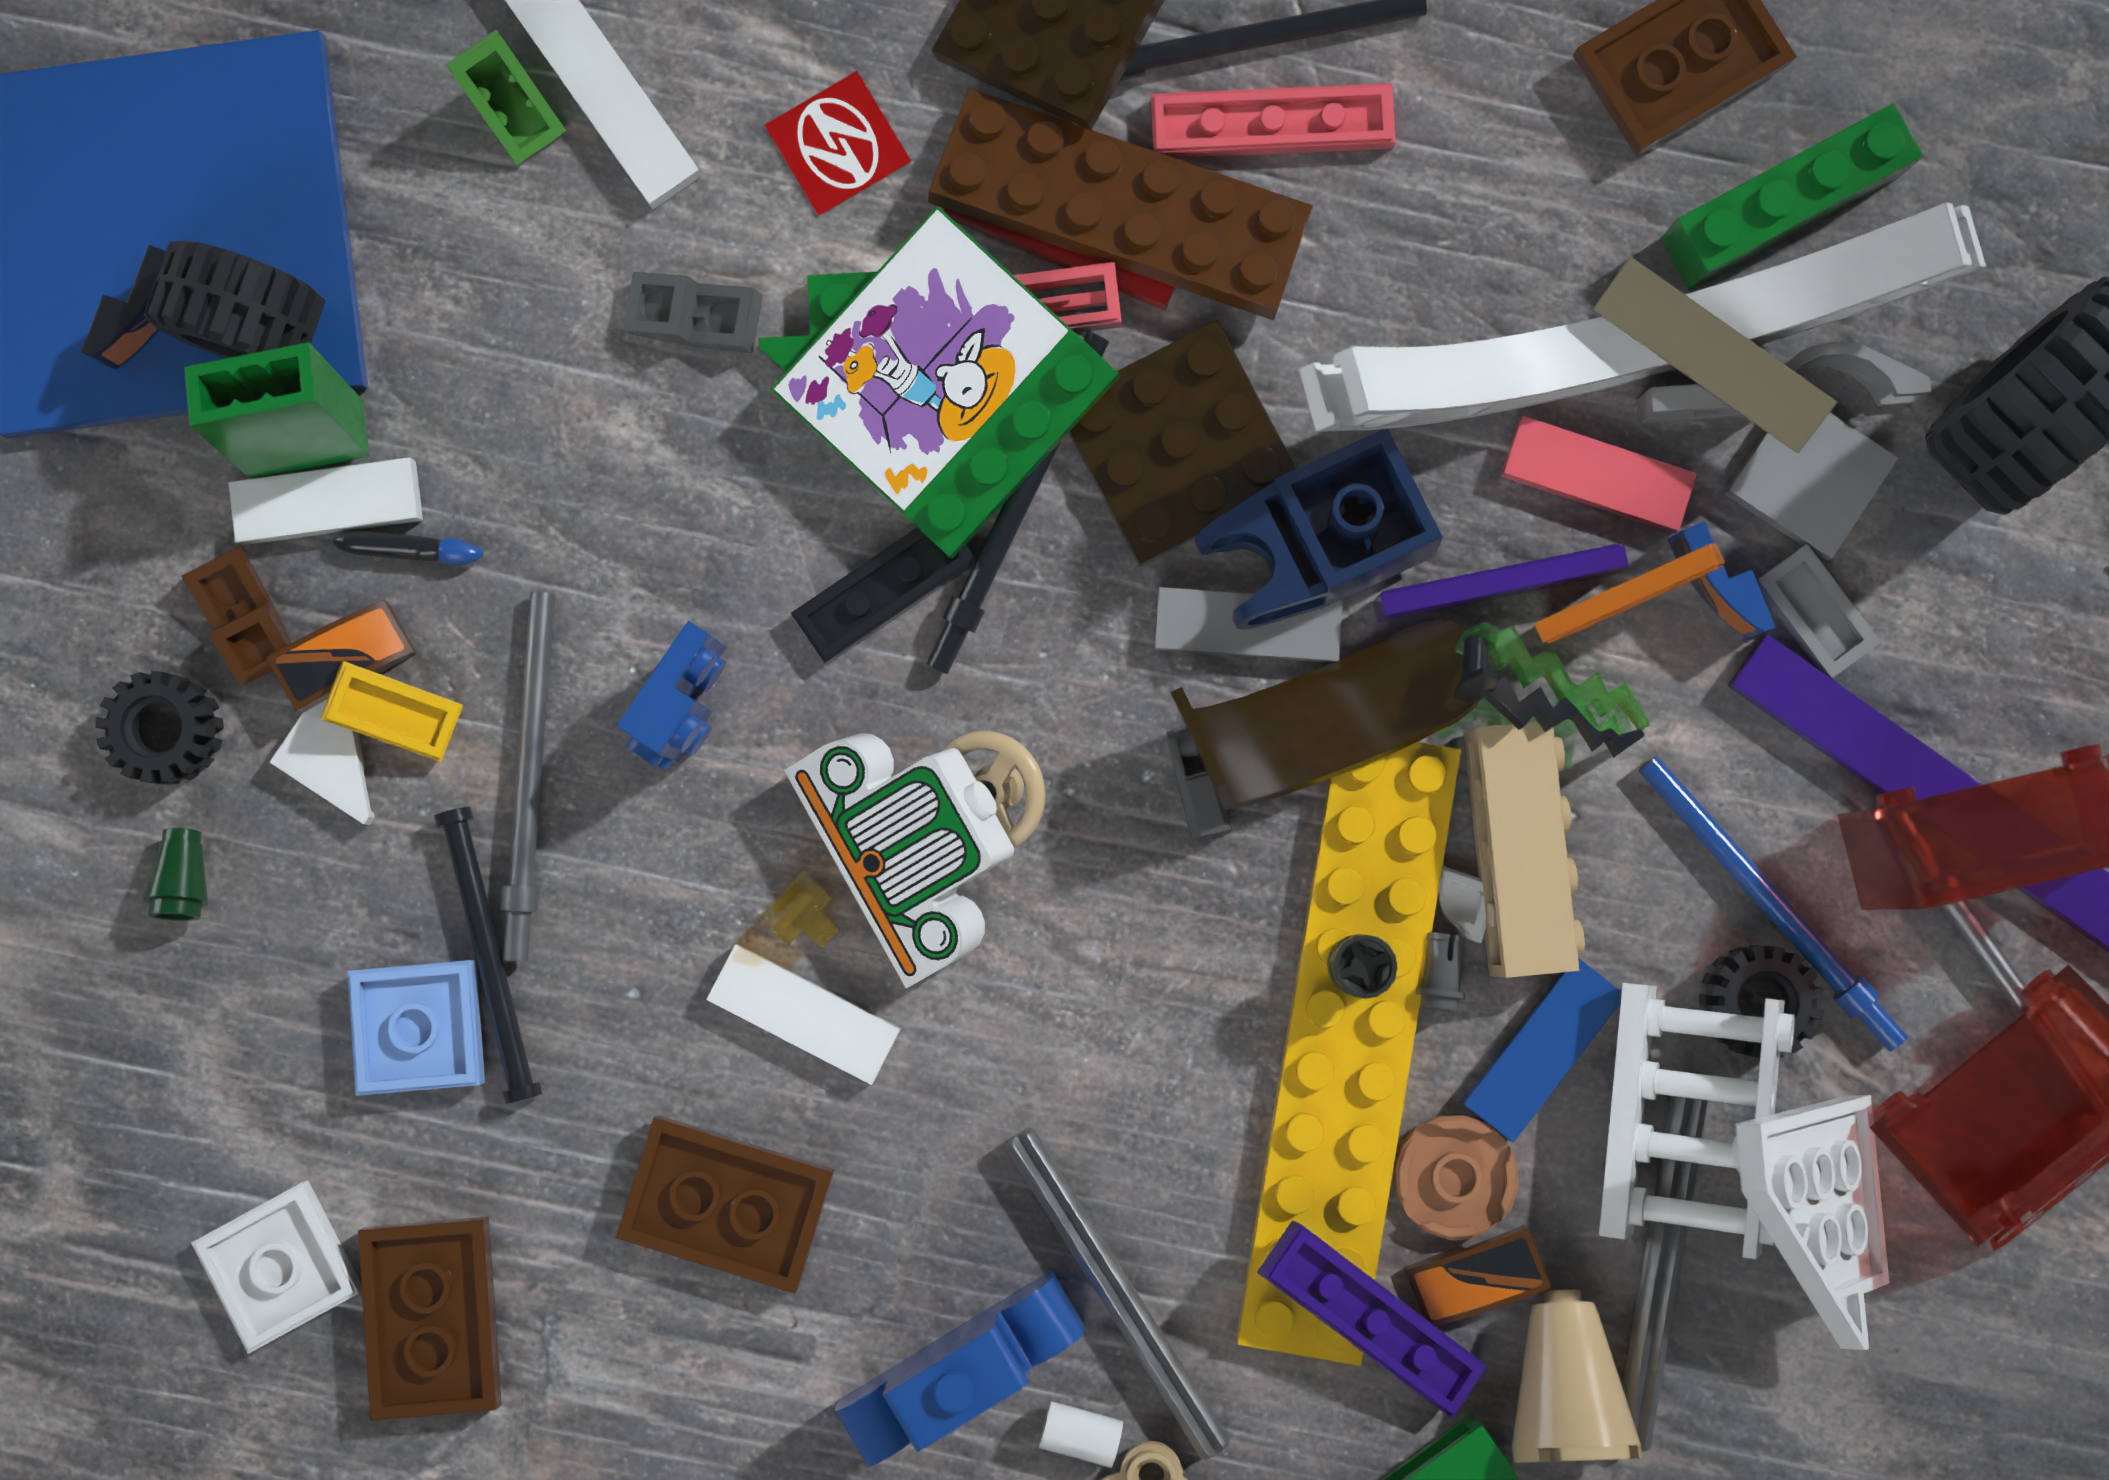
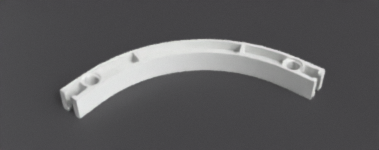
M1943 203L1818 252L1685 295L1760 346L1906 297L1985 268L1986 264L1969 206L1961 205L1954 208L1952 203ZM1603 317L1524 334L1451 345L1427 347H1350L1333 356L1334 364L1320 365V363H1311L1299 368L1316 432L1388 429L1471 418L1556 401L1677 370Z

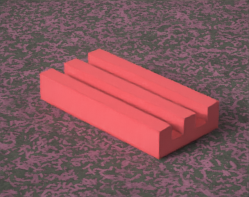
M1114 262L1014 275L1030 291L1104 282L1105 290L1053 296L1039 300L1052 312L1107 305L1108 311L1059 317L1075 333L1123 327Z

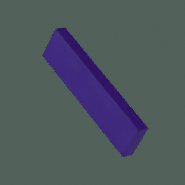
M1620 543L1382 591L1373 601L1377 623L1612 576L1629 567L1625 546H1620Z
M1294 1220L1291 1221L1256 1272L1452 1419L1487 1368L1483 1362L1314 1233Z

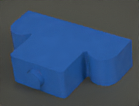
M1050 1270L842 1397L836 1405L835 1412L868 1467L884 1461L910 1443L916 1452H919L1024 1388L1029 1383L1030 1369L1056 1356L1083 1336L1085 1332L1084 1322L1053 1270Z

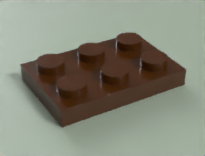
M1656 0L1580 45L1573 54L1574 59L1636 157L1789 66L1797 57L1761 0Z
M657 1115L653 1117L616 1238L796 1294L835 1170Z
M489 1216L371 1226L359 1229L358 1239L370 1421L497 1410L502 1405Z

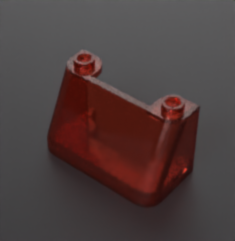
M2069 964L2056 975L2051 970H2046L2034 978L2021 992V996L2026 1000L2020 1010L2021 1016L1926 1094L1923 1095L1921 1092H1917L1908 1097L1903 1091H1899L1886 1099L1873 1113L1878 1121L1869 1127L1872 1133L1984 1259L1994 1255L2109 1163V1004Z

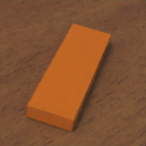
M1717 543L1706 545L1535 622L1534 625L1542 643L1551 644L1721 569L1725 561Z

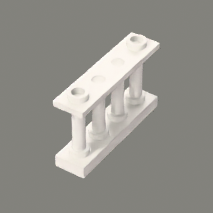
M1623 983L1599 1236L1625 1240L1634 1235L1635 1225L1644 1226L1645 1220L1743 1234V1257L1757 1259L1762 1254L1763 1244L1774 1245V1242L1748 1201L1747 1209L1648 1195L1647 1188L1638 1187L1640 1162L1650 1163L1651 1157L1735 1168L1732 1158L1733 1142L1654 1132L1653 1125L1644 1124L1646 1099L1655 1100L1657 1094L1755 1106V1119L1775 1114L1780 1052L1791 1053L1794 1036V1015L1785 1014V1000L1776 999L1765 1000L1764 1018L1665 1006V1000L1656 999L1657 986ZM1663 1031L1762 1043L1758 1081L1660 1069L1659 1062L1650 1061L1652 1036L1661 1037Z

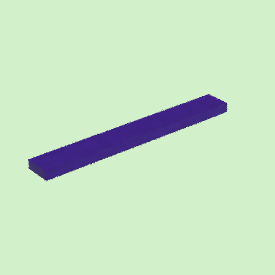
M1764 635L1759 639L1727 685L1729 688L1883 796L1891 795L1899 807L2109 953L2108 871L1770 635Z

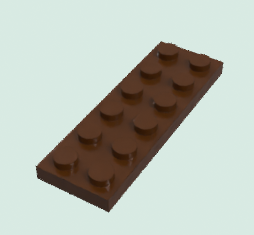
M968 88L928 193V203L1103 263L1114 262L1115 267L1273 321L1313 207L1311 204L1093 130L1090 131L1079 125Z

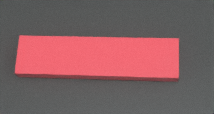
M1392 83L1155 93L1150 95L1152 151L1173 158L1393 149L1396 143Z

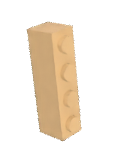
M1529 722L1520 730L1513 724L1477 727L1465 731L1464 742L1478 876L1483 884V892H1480V895H1484L1486 929L1484 933L1489 977L1510 978L1579 971L1578 957L1584 954L1585 938L1580 921L1578 919L1574 920L1571 895H1575L1578 889V873L1574 860L1571 857L1567 858L1565 833H1568L1571 829V809L1566 796H1561L1558 771L1563 770L1565 763L1563 741L1560 735L1554 734V728L1545 733L1538 722ZM1492 889H1493V893H1494V894H1493V897H1492V901H1491V903H1490L1491 895H1492Z

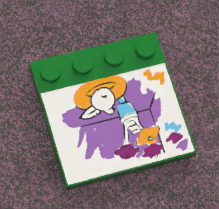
M936 206L770 390L945 554L953 559L1118 380L1120 374L939 206Z

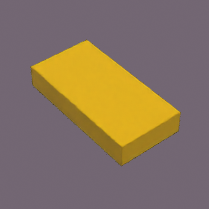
M342 660L320 719L442 762L463 704Z

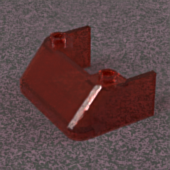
M2100 744L2083 746L2059 752L2062 764L2049 767L2050 769L1917 798L1914 787L1898 789L1875 795L1878 807L1837 814L1861 910H1919L1938 907L2109 867V754L2102 755Z

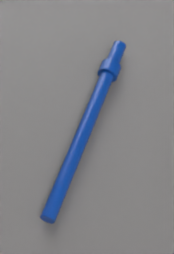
M1658 755L1645 763L1638 772L1836 992L1833 999L1850 1018L1857 1016L1889 1052L1903 1044L1908 1035L1877 1001L1879 993L1863 975L1856 977Z

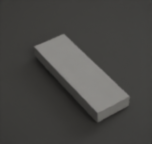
M1159 587L1154 650L1327 663L1338 662L1343 600H1339L1324 608L1268 625L1242 630L1237 629L1232 618L1233 611L1248 601L1254 594Z

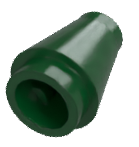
M185 828L163 829L162 841L159 844L143 898L145 902L149 903V917L171 921H194L201 919L202 906L209 903L201 844L202 833L200 831Z

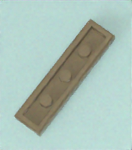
M1629 257L1592 308L1594 312L1795 453L1799 454L1838 403L1835 399L1632 257Z

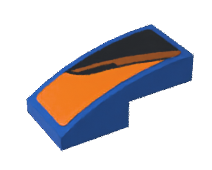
M1705 521L1683 529L1667 539L1676 559L1706 545L1714 544ZM1723 566L1721 569L1690 582L1707 605L1724 622L1745 638H1750L1775 628L1752 570L1728 578Z

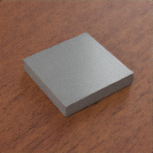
M1829 413L1799 454L1786 447L1767 432H1764L1724 492V495L1801 546L1808 544L1816 556L1824 561H1828L1834 557L1898 460V457L1835 415Z

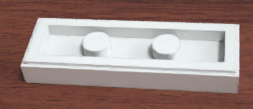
M411 457L228 482L235 542L240 545L423 521L416 461Z
M739 944L734 945L706 999L870 1085L874 1083L902 1029Z

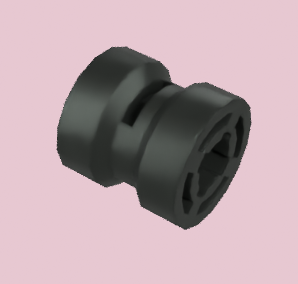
M1365 934L1349 935L1336 942L1329 952L1327 961L1328 974L1335 987L1345 994L1364 999L1378 997L1387 991L1395 980L1398 968L1396 956L1389 944L1379 937Z

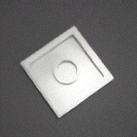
M308 1180L191 1242L248 1354L362 1292L361 1281Z

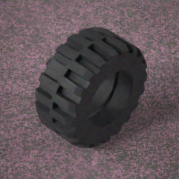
M2101 277L2098 281L2088 284L2082 291L2075 293L2060 307L2045 316L2029 332L2027 331L1943 411L1944 413L1930 426L1931 429L1926 433L1928 453L1986 511L2006 515L2010 514L2014 509L2019 510L2035 497L2039 498L2049 491L2061 479L2068 477L2089 457L2095 455L2109 443V277Z

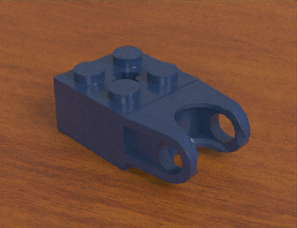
M1383 429L1275 478L1271 485L1208 524L1195 537L1194 542L1202 555L1244 549L1259 554L1269 565L1272 573L1270 581L1248 601L1233 611L1232 618L1237 629L1245 630L1324 608L1434 558L1443 536L1389 430ZM1353 511L1355 519L1364 515L1366 517L1365 525L1354 526L1344 520L1345 512Z

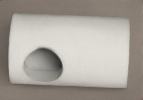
M1050 1401L1038 1448L1112 1468L1121 1438L1123 1421Z

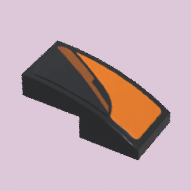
M148 245L127 302L103 294L81 353L106 367L117 370L134 357L157 333L158 329L145 318L144 312L164 259L165 250Z

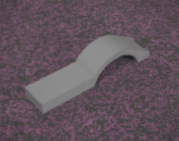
M1830 341L1805 348L1785 363L1786 366L1795 372L1804 368L1830 367L1848 373L1869 390L1877 407L1911 405L1914 403V396L1931 393L1929 376L1863 344ZM1698 384L1651 387L1637 399L1639 424L1744 417Z

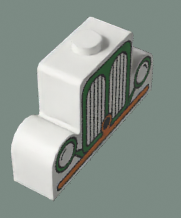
M860 733L828 743L784 770L906 989L967 955L980 945L985 934V921L982 912L972 900L965 896H958L956 890L1009 859L1014 853V847L995 814L997 807L991 792L983 783L976 781L958 749L950 748L924 757L891 777L894 772V759L890 748L882 739L875 735Z

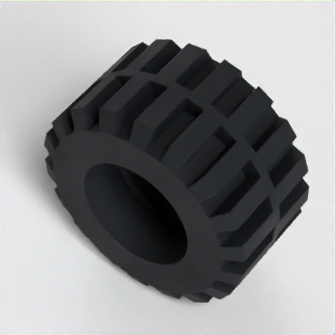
M173 241L168 244L144 316L163 333L226 359L307 342L311 344L325 305V300L305 282L263 262L201 242Z

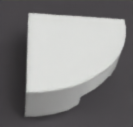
M1443 866L1437 897L1441 913L1455 931L1473 942L1481 943L1486 929L1484 895H1480V892H1483L1481 878ZM1492 888L1490 903H1491V901H1492V897H1493V894H1494V893H1493V888Z

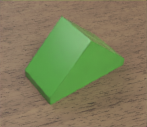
M497 30L445 64L517 165L566 132L564 126Z

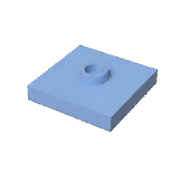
M476 960L347 971L356 1096L485 1084Z

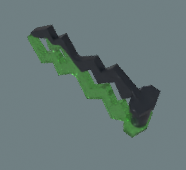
M1483 622L1464 630L1456 644V652L1463 655V676L1454 690V697L1465 702L1478 701L1485 698L1518 730L1522 729L1533 716L1545 733L1563 721L1571 720L1592 752L1604 742L1614 758L1643 738L1645 735L1643 729L1650 725L1648 718L1626 682L1608 693L1599 672H1596L1582 684H1575L1571 681L1553 646L1531 658L1514 626L1498 631V627ZM1489 653L1499 671L1510 663L1523 688L1544 676L1558 702L1552 707L1541 687L1519 702L1506 676L1497 681V672L1488 669ZM1591 702L1600 718L1619 705L1637 730L1621 734L1615 715L1598 725L1587 704Z

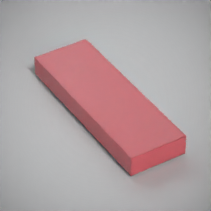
M1522 416L1518 420L1500 477L1675 534L1680 530L1698 473Z

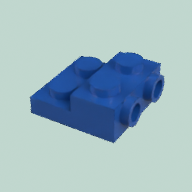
M688 620L617 724L618 728L631 736L625 747L655 767L660 766L666 771L673 761L679 762L684 753L690 757L695 755L712 729V726L706 723L713 711L693 699L699 688L707 692L717 681L726 665V661L720 657L727 647Z

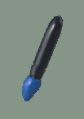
M346 531L339 533L333 538V544L338 549L347 553L365 556L422 561L440 560L444 564L451 566L471 564L483 556L481 548L454 537L440 540L413 535Z

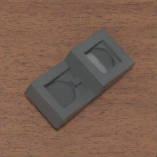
M633 272L623 331L631 335L665 342L753 353L763 294L753 287L697 283L689 276Z

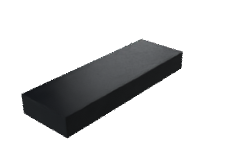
M917 527L791 612V615L823 662L828 665L973 567L976 558L967 545L953 559L950 558Z

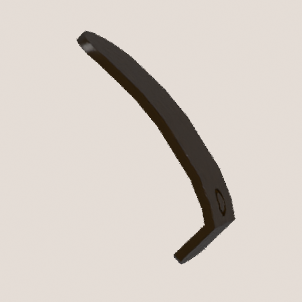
M1427 620L1409 626L1352 655L1340 659L1338 662H1333L1310 673L1247 696L1208 707L1193 709L1182 687L1170 692L1180 718L1224 810L1245 807L1281 797L1360 768L1457 723L1474 710L1480 701L1465 702L1454 697V690L1463 676L1464 640L1469 636H1474V634L1468 628L1452 621Z

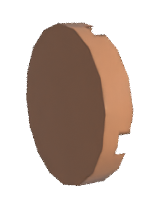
M1463 1114L1437 1115L1415 1126L1400 1144L1394 1162V1192L1405 1214L1427 1233L1447 1240L1475 1239L1489 1232L1487 1230L1493 1228L1499 1221H1502L1512 1210L1519 1188L1517 1160L1505 1139L1488 1123Z

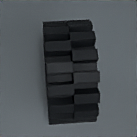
M151 671V674L139 672L130 675L131 683L119 681L113 686L112 689L118 695L114 699L104 697L100 707L108 709L107 717H96L95 728L105 729V737L97 738L96 740L99 749L110 752V755L104 759L111 767L121 768L120 774L129 779L172 785L180 784V779L191 780L199 775L196 771L198 767L208 768L214 759L208 756L211 748L220 750L222 739L214 738L215 729H224L223 718L215 717L213 713L214 710L219 709L216 700L204 695L208 690L198 683L190 682L188 678L160 671ZM168 705L177 712L181 720V734L177 742L168 750L153 752L143 744L140 738V721L143 715L152 707Z
M1749 945V947H1737L1729 950L1730 955L1718 957L1712 963L1716 969L1713 973H1705L1701 982L1707 985L1706 994L1699 993V1004L1705 1005L1706 1011L1743 1015L1739 1007V996L1742 988L1754 978L1766 977L1775 982L1780 988L1783 1000H1785L1784 1013L1794 1015V1036L1791 1053H1796L1804 1048L1800 1043L1804 1038L1813 1039L1818 1030L1814 1029L1812 1024L1815 1019L1822 1020L1824 1015V1009H1817V999H1824L1823 987L1814 986L1812 980L1818 978L1813 968L1804 967L1801 964L1804 961L1802 957L1796 953L1785 952V948ZM1714 1037L1719 1043L1728 1045V1049L1756 1058L1761 1056L1762 1043ZM1780 1052V1058L1784 1057L1783 1053L1785 1052Z

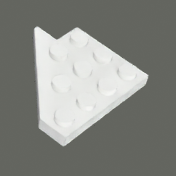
M1846 1095L1735 1124L1736 1137L1732 1146V1158L1736 1170L1740 1173L1741 1188L1744 1196L1841 1349L1853 1350L1869 1349L1864 1293L1889 1284L1871 1095Z

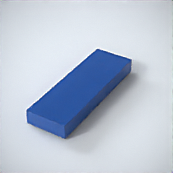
M1578 958L1579 971L1561 972L1460 1102L1512 1143H1514L1621 1004L1622 991L1580 958Z

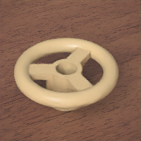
M982 730L969 732L957 737L942 751L956 748L962 756L979 749H990L1000 752L992 764L981 768L974 777L976 781L986 785L987 781L994 785L997 807L995 814L1013 847L1019 846L1034 832L1044 811L1045 783L1040 767L1032 754L1021 743L1005 734ZM1017 766L1025 781L1027 800L1020 820L1013 825L1007 810L1014 808L1021 801L1024 793V782L1022 776L1015 768Z

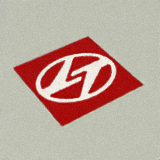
M857 71L764 125L818 216L912 162Z

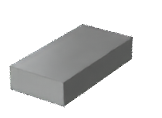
M1808 544L1799 547L1756 579L1765 602L1814 667L1831 679L1881 643Z

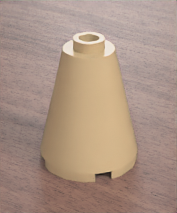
M1581 1290L1544 1291V1303L1531 1305L1511 1448L1512 1463L1642 1459L1641 1443L1595 1302L1582 1301Z

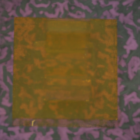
M805 870L794 879L762 914L770 929L788 945L803 931L817 945L823 948L839 931L833 924L834 921L822 911L830 902L831 897L823 886Z

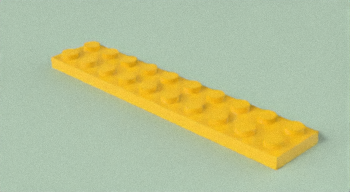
M1416 742L1360 768L1329 779L1236 1335L1237 1345L1356 1366L1362 1365L1363 1353L1256 1272L1291 1221L1294 1220L1314 1233L1372 1279H1376L1421 1002V995L1416 994V988L1423 987L1428 945L1427 934L1432 933L1462 749ZM1365 934L1379 937L1389 944L1396 956L1398 967L1395 980L1390 988L1378 997L1367 999L1345 994L1336 988L1329 977L1327 969L1329 952L1336 942L1349 935Z

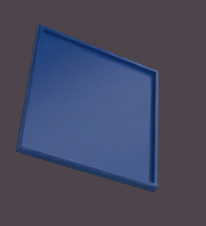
M320 30L0 74L1 436L10 439L188 414L184 367L225 358L184 343L160 330L134 357L117 370L106 367L81 353L103 294L127 302L148 245L166 251L168 244L173 241H195L230 250L275 267L311 286L325 300L311 345L354 391L368 389L326 37Z

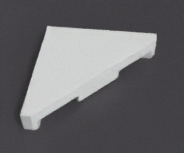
M325 700L302 713L270 763L362 824L370 825L375 815L371 811L363 771L366 769L359 733L321 720L320 716L327 701Z

